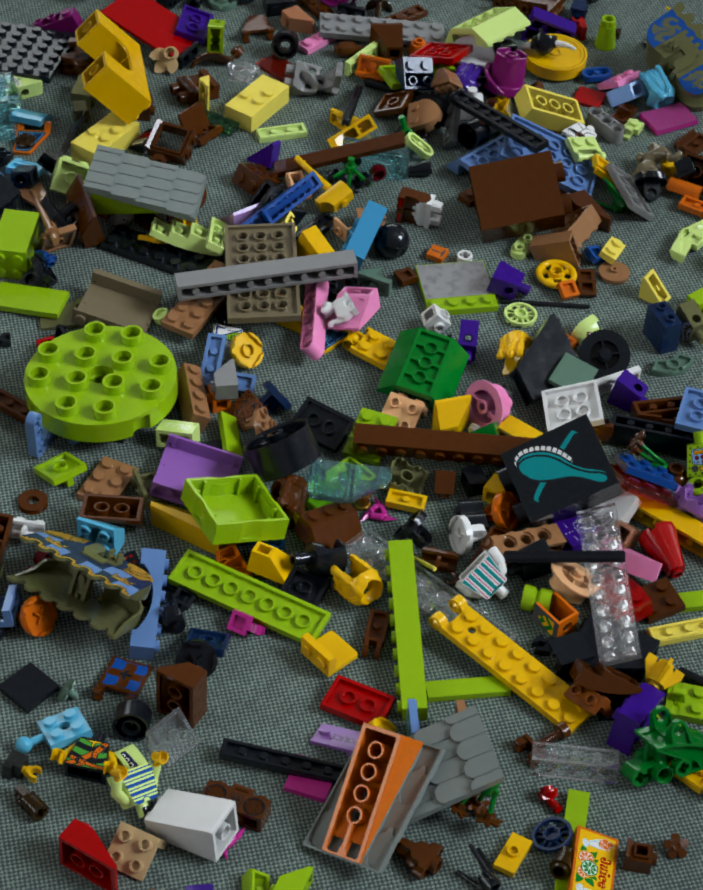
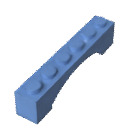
M142 548L140 568L150 574L153 579L150 589L151 607L141 625L131 631L128 658L154 661V653H159L160 640H156V636H161L162 624L158 623V619H163L164 609L160 607V603H164L166 591H162V587L167 586L168 575H165L164 571H168L170 560L166 559V550Z

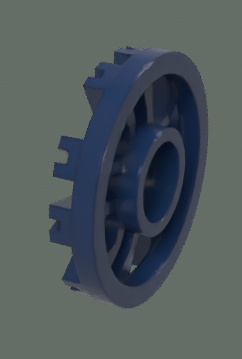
M549 817L541 820L533 828L531 834L533 844L537 850L549 855L559 851L562 846L569 847L574 836L571 824L561 817ZM559 823L564 824L562 827L558 828ZM543 825L546 827L544 831L540 830Z

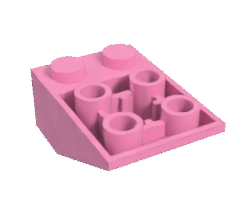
M345 286L337 294L336 299L342 297L344 292H347L359 314L353 316L346 323L329 328V321L337 318L334 313L329 317L326 329H333L334 331L349 330L350 332L359 331L381 308L378 288Z

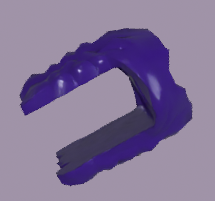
M460 62L455 74L458 75L465 92H468V88L471 86L476 87L478 90L482 87V82L476 81V79L483 72L484 67L481 65L475 67L474 63L467 65L465 62Z

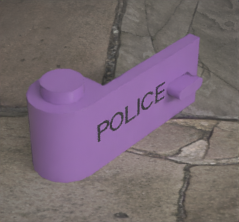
M322 723L310 739V743L347 752L348 757H350L360 732Z

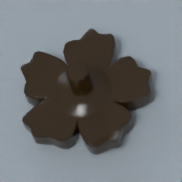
M23 132L20 137L15 138V141L21 148L34 146V141L36 140L35 135L28 136L27 132Z

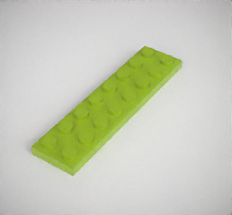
M190 549L186 551L168 577V583L178 588L181 585L198 595V597L231 612L233 609H237L254 616L253 622L301 643V636L307 632L315 639H318L331 619V613Z

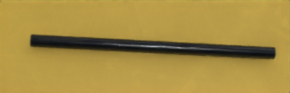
M501 299L500 301L503 304L523 302L536 306L589 309L590 304Z

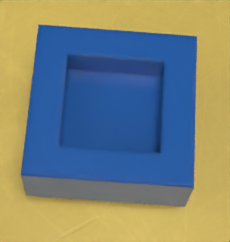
M599 245L587 246L583 252L593 264L605 262L604 259L598 256L602 250Z

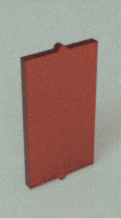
M274 53L256 62L257 67L284 83L285 77L293 78V76L285 75L286 65L292 63L279 59Z

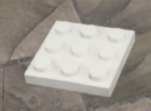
M597 379L541 391L548 432L587 414L592 426L605 424Z

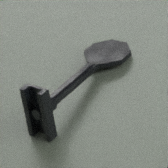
M84 110L71 126L58 154L55 155L46 149L37 160V164L53 174L57 158L66 155L77 129L88 114L87 110Z

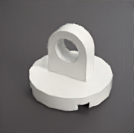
M456 515L450 520L448 527L451 529V534H449L450 545L459 555L468 554L472 549L473 542L479 541L487 535L483 524L471 525L465 515Z

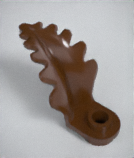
M235 45L230 52L232 54L230 58L217 52H205L195 57L190 67L194 68L200 62L208 60L219 61L229 65L234 58L236 60L240 58L244 49L241 45L238 47Z

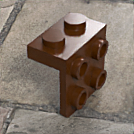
M196 102L178 114L181 126L195 129L198 136L196 145L198 147L205 146L209 140L217 138L218 134L223 131L222 125H210L202 102Z
M247 162L246 164L239 163L231 182L253 196L267 178L276 184H281L282 180L277 178V174L268 172L264 165H254Z

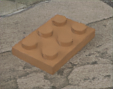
M104 456L76 493L77 499L83 501L84 493L123 496L131 485L130 476H132V469L137 467Z

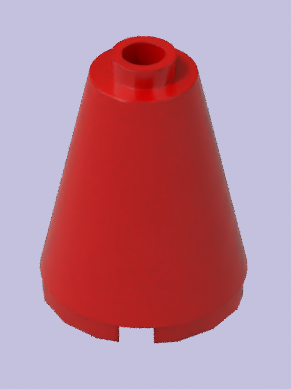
M671 521L659 522L655 524L656 528L652 530L649 528L645 529L638 537L640 546L653 560L663 564L661 570L665 575L675 579L682 576L685 570L676 527Z

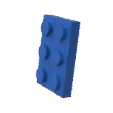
M616 453L613 459L625 473L673 491H676L679 485L674 480V476L669 474L668 470L662 466H651V463L644 459L640 461L635 460V457L628 453H624V455Z

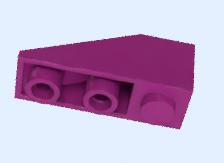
M73 7L70 9L66 8L56 14L52 13L42 19L38 18L33 22L32 27L37 26L42 29H55L60 32L68 31L75 33V30L84 21L76 8Z

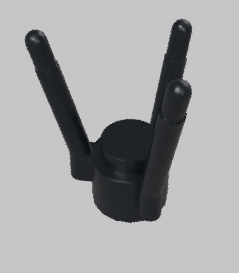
M469 844L470 850L484 871L478 877L479 884L460 870H457L456 873L477 890H498L501 882L495 875L482 849L478 847L476 850L473 844Z

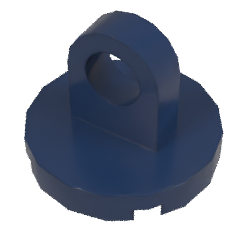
M269 380L261 384L267 393L259 401L264 406L268 404L267 411L269 415L279 406L287 412L290 410L292 404L284 395L282 396Z

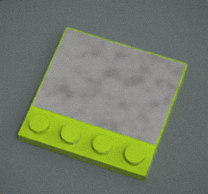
M484 260L415 265L414 271L418 276V284L426 309L432 304H436L441 309L447 310L449 315L498 312L499 305L495 294L486 291L490 278Z

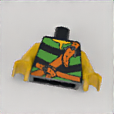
M95 732L92 739L80 737L76 743H73L64 750L53 748L50 756V761L57 760L58 764L64 762L65 776L104 785L107 773H110L113 768L118 769L115 753L110 751V744L105 742L106 736L100 732Z

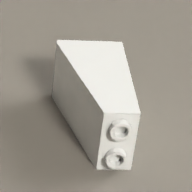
M169 788L163 796L161 795L158 798L156 805L146 814L144 819L147 833L213 862L219 860L239 831L235 801Z

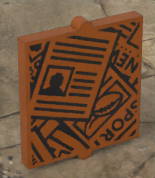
M247 389L240 398L236 399V402L227 412L236 417L237 424L246 432L248 429L245 427V424H247L245 420L253 416L254 410L264 407V405Z

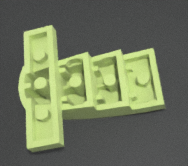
M212 216L207 229L194 222L187 226L173 219L170 225L154 217L149 235L185 250L220 256L225 252L224 225L228 224Z

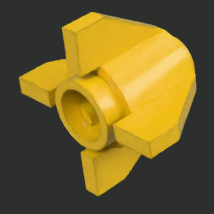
M651 652L647 654L644 659L645 679L649 685L658 690H665L682 681L685 674L677 669L673 671L674 665L672 663L674 659L670 658L668 661L659 659L656 662L657 656Z

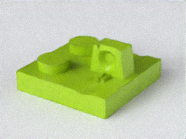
M67 451L33 467L34 473L51 483V485L57 486L62 483L67 487L74 485L73 477L88 470L85 462Z
M677 683L667 688L665 707L669 710L673 719L679 718L685 722L703 725L702 686Z

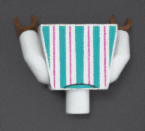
M487 536L490 539V544L485 546L481 541V545L488 549V552L484 550L460 576L455 572H450L454 575L455 579L452 582L446 578V582L448 584H455V588L466 597L476 599L484 597L488 600L495 594L502 600L509 593V590L503 586L507 581L505 576L507 567L503 555L494 546L493 539Z

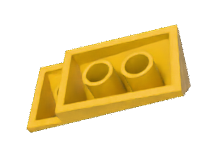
M151 501L150 511L153 526L216 555V551L229 545H212L189 511L167 503Z

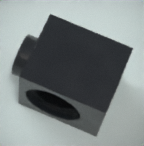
M18 165L11 171V181L16 188H33L40 181L36 165Z

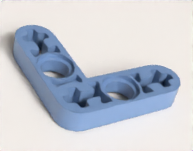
M30 411L25 421L29 456L40 458L55 437V434L43 427L41 413Z

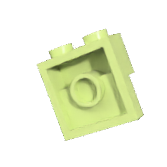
M66 155L58 157L49 190L66 195L67 190L78 174H81L83 182L85 181L90 167L88 166L89 164L84 161H73L72 157Z

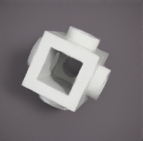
M432 304L421 313L423 324L427 330L441 334L451 326L450 315L447 310L441 309L436 304Z

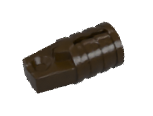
M22 784L14 788L15 797L18 799L16 800L17 804L33 821H40L48 814V805L34 791L30 792Z

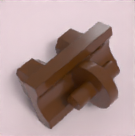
M429 546L423 547L421 559L437 567L434 573L439 571L456 573L459 554L455 551H443Z

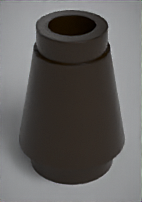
M562 846L549 865L550 873L556 879H565L571 873L573 851L570 847Z

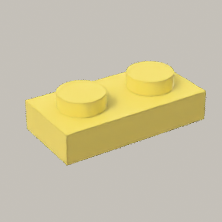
M611 236L598 256L613 265L626 245L621 240Z

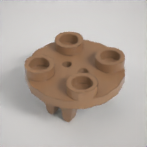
M266 407L254 410L253 416L245 420L247 422L245 424L246 429L254 428L255 435L277 425L274 419L271 420Z

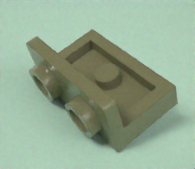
M133 468L130 483L132 488H136V497H144V508L150 507L151 501L167 503V500L149 495L156 472L139 474L137 468Z

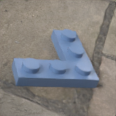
M208 332L201 366L205 388L210 384V381H214V373L222 366L227 335ZM236 372L238 393H244L249 389L254 394L257 376Z

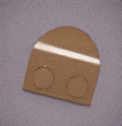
M430 99L409 103L407 125L414 132L422 129L430 132L438 121L441 122L442 110Z

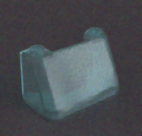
M316 459L310 465L309 496L317 500L350 504L386 487L392 479V467Z

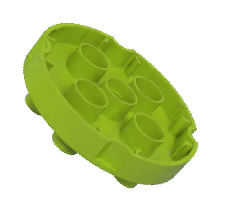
M99 321L89 322L82 329L65 333L51 341L41 343L38 346V351L26 366L24 373L25 395L29 411L41 413L45 429L55 435L74 441L97 443L133 437L136 430L152 428L163 420L173 408L178 395L177 367L172 353L162 342L144 333L143 329L137 325L119 327L106 326Z

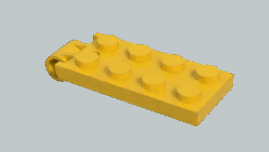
M367 327L366 334L360 331L350 332L342 341V346L351 354L384 371L396 341Z

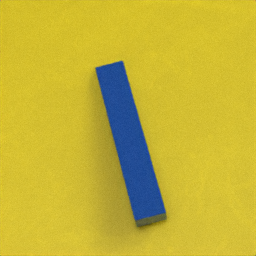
M311 171L239 225L277 222L323 186L316 173Z

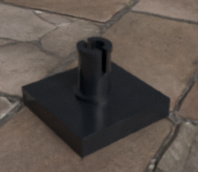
M47 197L41 200L51 218L60 227L70 225L67 217L79 209L72 200L61 210L57 209Z

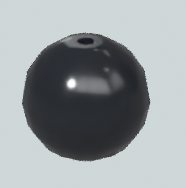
M387 223L381 226L375 235V248L385 258H399L409 248V234L401 225Z

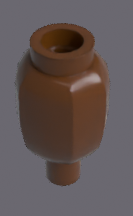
M349 41L339 42L338 45H334V54L339 57L353 56L363 49V45H356L354 42Z

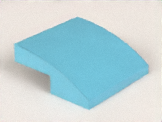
M17 108L9 114V121L38 127L44 125L45 121L52 119L50 114Z

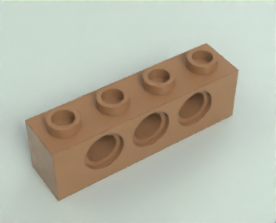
M557 523L543 524L540 527L490 536L494 541V546L498 548L502 555L504 551H518L542 538L546 540L551 551H562L567 542ZM489 538L487 539L485 546H488L490 544Z

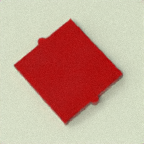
M580 86L574 94V99H577L581 103L580 105L589 108H600L606 98L605 92Z

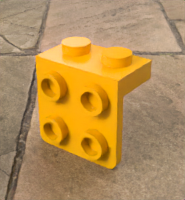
M328 631L318 639H315L308 632L301 636L300 653L327 677H330L358 657V652L334 631Z

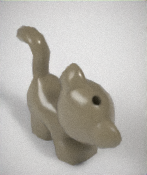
M652 142L648 147V153L639 152L636 155L635 159L638 165L631 176L634 180L635 174L639 172L646 174V171L649 170L658 171L657 165L665 160L668 162L677 161L683 155L682 151L679 150L672 156V153L666 147Z

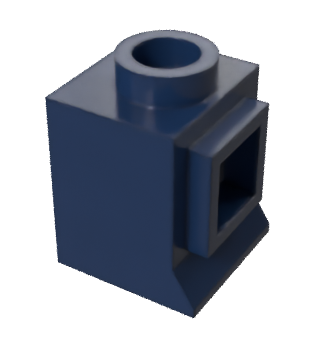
M573 0L570 7L572 12L569 20L573 16L576 20L580 19V16L583 19L586 18L589 5L586 0Z

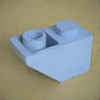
M641 79L631 81L606 92L611 108L646 94Z

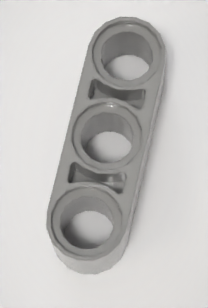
M590 107L588 109L586 125H592L595 132L613 145L621 144L625 131L624 125L601 108Z

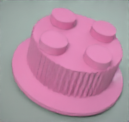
M486 380L475 381L468 387L465 395L471 394L472 396L469 414L470 423L483 427L497 421L498 426H500L509 416L513 405L507 391L502 386L492 384Z

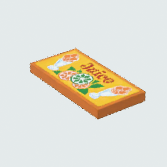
M578 825L574 832L572 868L568 876L567 890H613L619 840Z

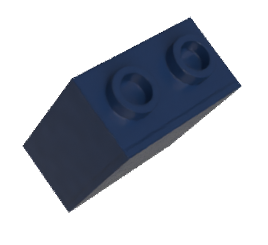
M661 301L648 305L643 333L659 355L677 350L683 323L668 303Z

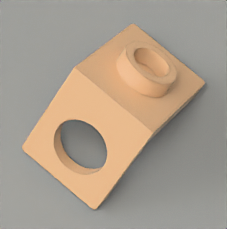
M335 217L333 218V232L345 242L352 227L348 228L341 220Z

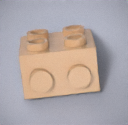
M391 391L381 413L398 417L397 427L416 428L420 417H426L428 409L421 400H413L403 393L398 392L397 394Z

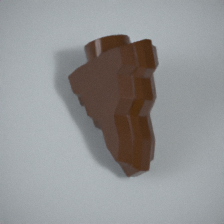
M402 838L394 850L396 854L404 858L405 865L411 869V874L419 880H423L429 872L436 875L443 863V858L440 855L444 850V846L435 842L429 844L424 841L413 842L407 838Z

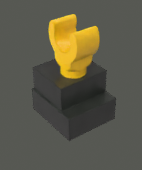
M12 749L2 765V777L11 780L12 777L21 779L24 774L30 782L37 783V776L33 775V773L42 774L40 766H28V756Z

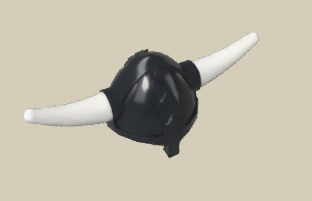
M539 28V33L531 37L532 41L517 47L518 50L535 49L541 56L548 55L554 48L576 50V47L557 40V36L544 34L543 28Z

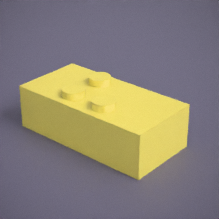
M262 74L225 104L224 121L252 133L289 102V86Z
M526 84L514 96L519 116L546 129L562 133L564 129L577 122L585 124L577 99Z
M110 112L71 141L72 159L78 162H87L88 166H90L97 145L125 151L140 137V123L132 121L128 125L113 112Z

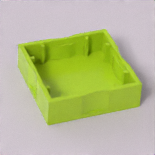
M257 474L185 479L181 500L212 545L285 539L290 519L280 505L271 497L267 487Z

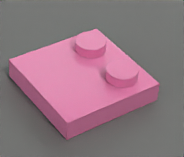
M633 69L617 74L597 84L598 91L621 87L639 78L640 70L633 71Z

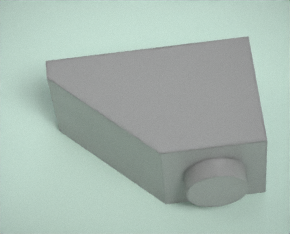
M230 359L214 373V381H210L211 393L214 392L215 400L238 399V379L234 359Z

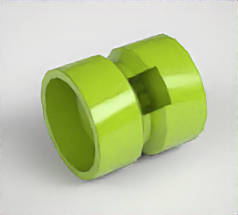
M525 584L520 610L532 611L535 603L539 602L549 611L553 590L542 587L540 591H537L535 586Z

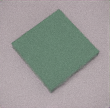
M566 352L550 376L548 383L555 387H562L594 379L599 369Z

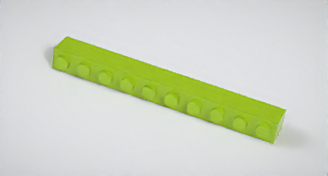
M412 539L388 541V549H384L385 561H389V565H386V577H390V581H387L388 594L392 593V598H388L389 610H393V614H390V627L395 629V631H391L392 644L396 643V648H392L393 661H397V665H394V677L399 678V683H395L396 695H400V700H397V713H402V721H405L408 699H415L417 701L418 719L428 720Z

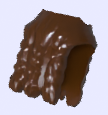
M294 474L275 480L270 492L271 497L280 505L290 519L287 529L291 530L295 525L294 513L296 512V515L304 513L306 501L309 499L307 481L303 477Z

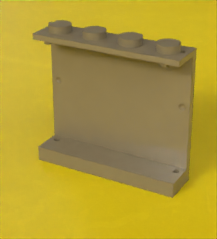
M94 268L87 291L78 308L74 307L71 322L81 326H85L93 321L102 322L106 326L125 327L137 325L143 329L144 333H147L153 320L152 314L160 306L163 291Z

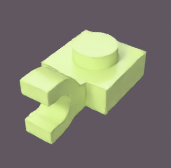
M630 118L624 124L625 134L623 139L629 141L632 135L638 136L644 129L645 123Z

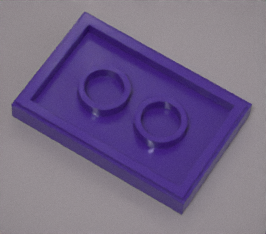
M184 4L174 35L193 42L198 41V44L204 45L207 38L208 23L210 19H213L214 15Z

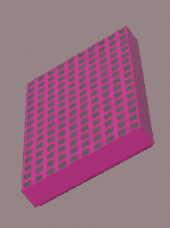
M681 102L642 112L639 117L656 136L698 124V119Z

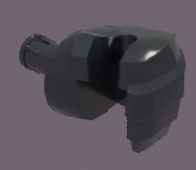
M336 539L333 548L326 549L320 542H310L306 544L304 552L290 554V563L292 566L306 564L307 569L314 574L333 577L330 572L331 566L336 565L341 571L345 572L348 553L346 545L339 539Z

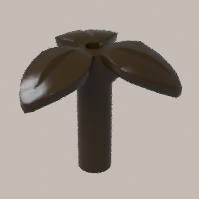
M370 0L366 4V10L375 8L374 17L380 18L382 8L392 13V6L388 1Z

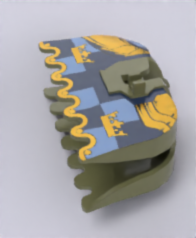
M42 531L20 535L19 539L21 541L37 544L36 548L39 551L53 553L54 559H44L30 569L17 574L7 575L6 579L8 581L24 584L23 588L26 591L40 593V599L44 601L56 602V607L59 610L74 612L73 617L77 620L90 621L89 626L91 628L107 631L106 636L112 640H116L123 634L137 628L144 609L141 600L147 599L153 583L152 577L145 570L126 561L122 553L114 555L115 549L109 550L107 558H103L106 553V548L103 545L75 535L56 531ZM102 580L105 587L103 595L90 600L89 597H91L94 581Z

